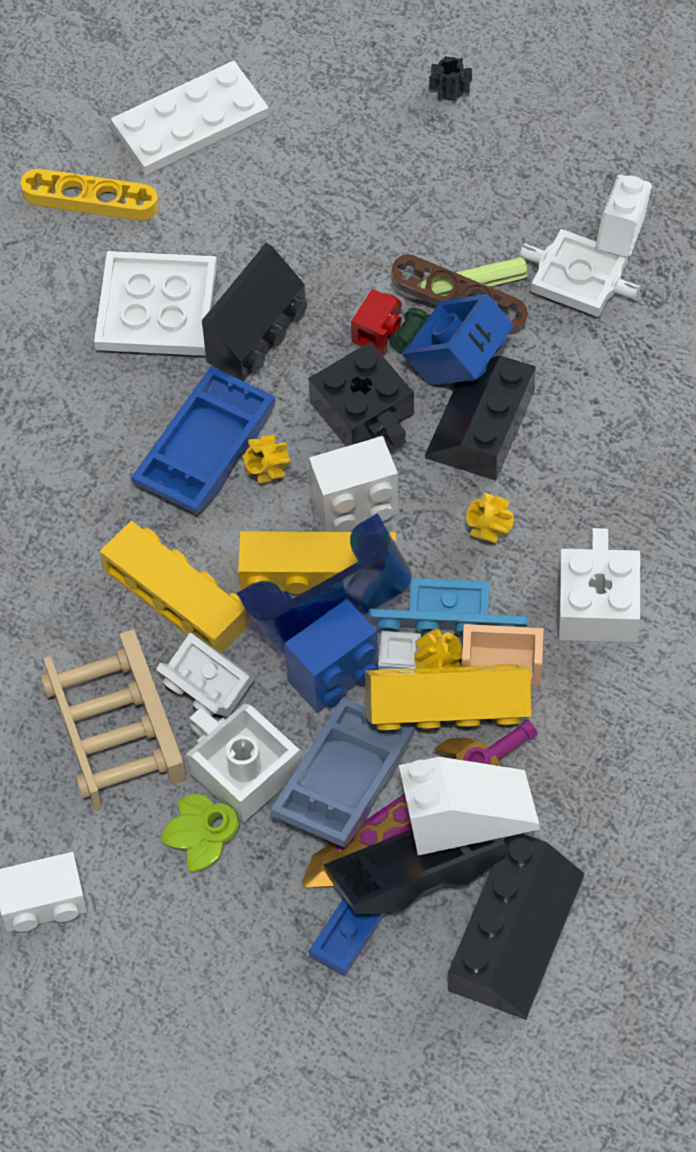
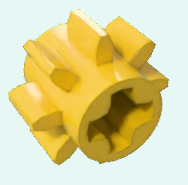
M262 435L261 439H250L248 441L250 447L242 455L247 469L246 474H258V483L284 478L283 470L287 467L288 463H291L286 449L287 443H275V435Z
M484 493L482 499L474 500L466 512V521L469 526L473 527L470 535L492 543L497 542V537L506 536L511 531L514 523L513 513L507 509L510 501L488 493Z
M435 628L415 641L419 647L414 652V661L418 668L462 666L458 661L462 658V645L452 633L447 632L442 635L440 629Z

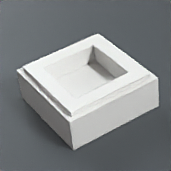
M382 631L378 670L418 668L414 661V652L419 648L415 641L421 638V633Z

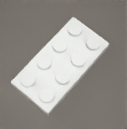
M232 61L111 118V125L146 176L269 117V107L236 62Z

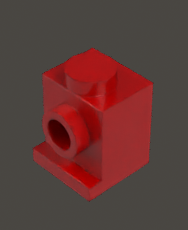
M371 289L351 320L352 343L362 347L371 341L377 350L385 356L388 352V337H394L401 325L402 318L399 316V310L402 307L401 301L392 294H384Z

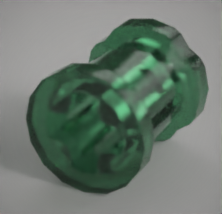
M409 308L404 315L405 321L399 331L392 333L389 342L398 353L402 354L430 315L421 309Z

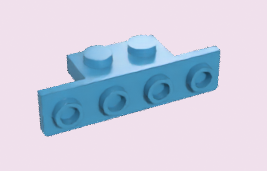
M411 578L409 611L369 609V623L377 626L379 631L398 632L400 627H414L416 632L427 634L435 628L455 629L456 634L463 636L464 624L527 627V617L489 615L490 582Z

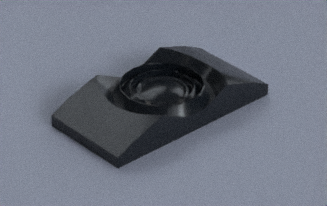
M410 829L324 864V868L329 878L355 913L378 914L403 911L421 894L432 892L444 884L467 885L497 862L507 852L505 842L498 838L418 855L413 830Z

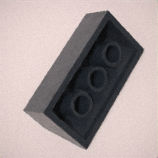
M521 833L507 836L503 840L506 844L507 852L493 864L448 971V991L527 1020L585 873L548 842Z

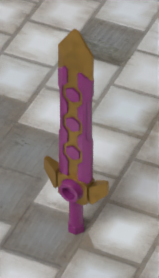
M525 720L516 729L490 747H487L484 742L478 740L473 742V738H452L442 742L435 750L451 759L500 766L499 759L525 741L531 740L538 733L534 725L529 720ZM405 793L366 819L363 826L345 847L331 842L312 855L302 880V886L304 888L336 887L325 872L324 864L412 829Z

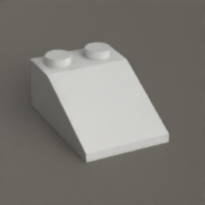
M445 757L417 760L399 765L418 855L540 830L525 770Z

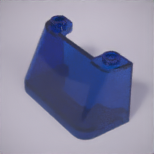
M378 513L359 523L350 535V545L358 562L292 599L288 590L283 592L277 584L271 581L254 583L237 593L249 615L276 650L285 654V642L346 599L364 615L369 612V609L379 607L400 595L409 587L412 578L410 567Z

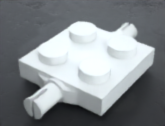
M563 229L560 230L555 241L545 250L524 243L520 251L519 257L539 264V270L531 283V292L597 317L601 314L607 300L615 293L636 300L641 286L621 279V274L628 263V257L598 250L595 247L596 241Z

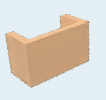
M464 624L462 666L523 663L531 670V685L541 686L544 628Z

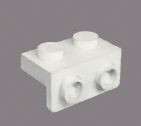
M191 632L169 664L160 662L156 668L157 671L165 676L163 683L180 695L187 692L195 698L192 705L198 710L202 708L210 716L218 714L229 717L255 679L198 635Z

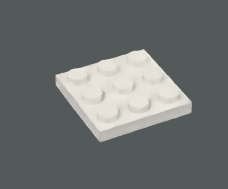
M107 251L94 338L95 350L206 356L202 319L212 308L217 270L216 256Z

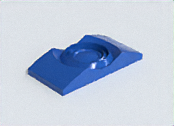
M210 366L132 475V483L198 514L222 490L233 465L240 455L250 447L248 441L256 439L274 406L275 396Z

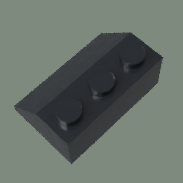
M264 244L202 319L207 363L242 381H245L252 372L256 373L261 368L265 355L273 346L277 347L282 342L287 328L294 320L298 321L307 308L305 284L270 244Z
M500 355L489 360L486 372L477 380L457 382L425 453V459L496 481L535 392L536 366Z

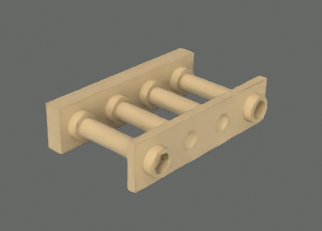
M134 629L119 634L122 649L117 650L116 655L57 674L51 656L43 658L47 673L40 675L47 698L55 696L82 773L75 776L82 799L90 797L94 811L102 808L98 789L158 770L159 773L166 771L171 785L186 780L181 754ZM119 670L122 673L130 671L133 682L128 683V688L70 707L68 706L63 692L64 688ZM134 703V706L142 704L145 715L140 717V721L80 740L74 722ZM146 736V739L154 738L158 749L152 750V755L92 774L86 755Z

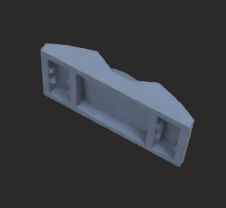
M342 697L272 806L270 815L345 847L363 826L383 786L393 777L414 734V727L401 723L400 729H377V724H371L366 719V707Z

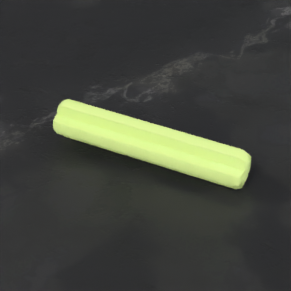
M518 257L456 273L491 287L524 279L527 277L528 269L524 258ZM437 279L431 284L433 292L439 296H446L452 291V285L446 279ZM423 280L420 287L425 289L426 280Z

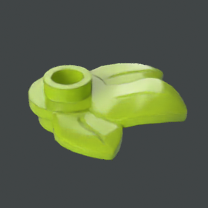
M192 794L178 800V808L181 815L167 823L160 837L161 842L169 847L187 850V869L191 873L201 871L214 864L221 856L224 843L235 837L239 827V817L231 806L224 803L214 804L205 795ZM223 817V822L220 826L212 827L217 818Z

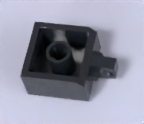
M371 341L308 378L310 404L346 447L367 441L372 437L376 438L377 436H383L385 443L393 451L406 444V431L400 423L402 419L414 413V392Z

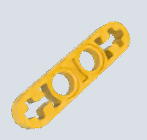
M45 169L27 171L22 176L20 182L24 200L36 206L139 221L151 219L159 210L157 192L152 186L147 184ZM37 184H42V186L38 187V190H32L37 187ZM70 187H77L82 190L76 197H66L63 195L64 190ZM104 192H112L117 195L111 202H101L97 199ZM123 196H128V198H125L126 203L124 204ZM141 199H146V200H148V201H144V202H143V205H136V204H139V203L141 202Z

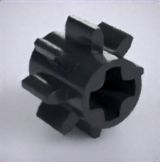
M445 56L439 61L438 65L432 63L429 89H437L438 99L443 98L445 100L457 101L463 93H470L472 68H464L462 58Z

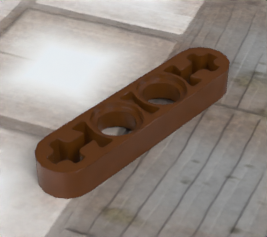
M402 255L392 265L391 281L400 291L434 305H438L443 300L467 297L471 293L488 294L492 300L498 302L497 306L502 312L507 313L509 308L516 310L515 316L518 319L511 321L514 327L509 334L519 332L525 325L528 314L527 307L516 297L414 255ZM407 266H411L414 268L413 274L422 279L424 272L430 273L426 280L425 289L419 287L421 279L410 276L408 281L403 280L400 270H405ZM437 279H446L452 285V291L446 296H439L433 292L431 284Z

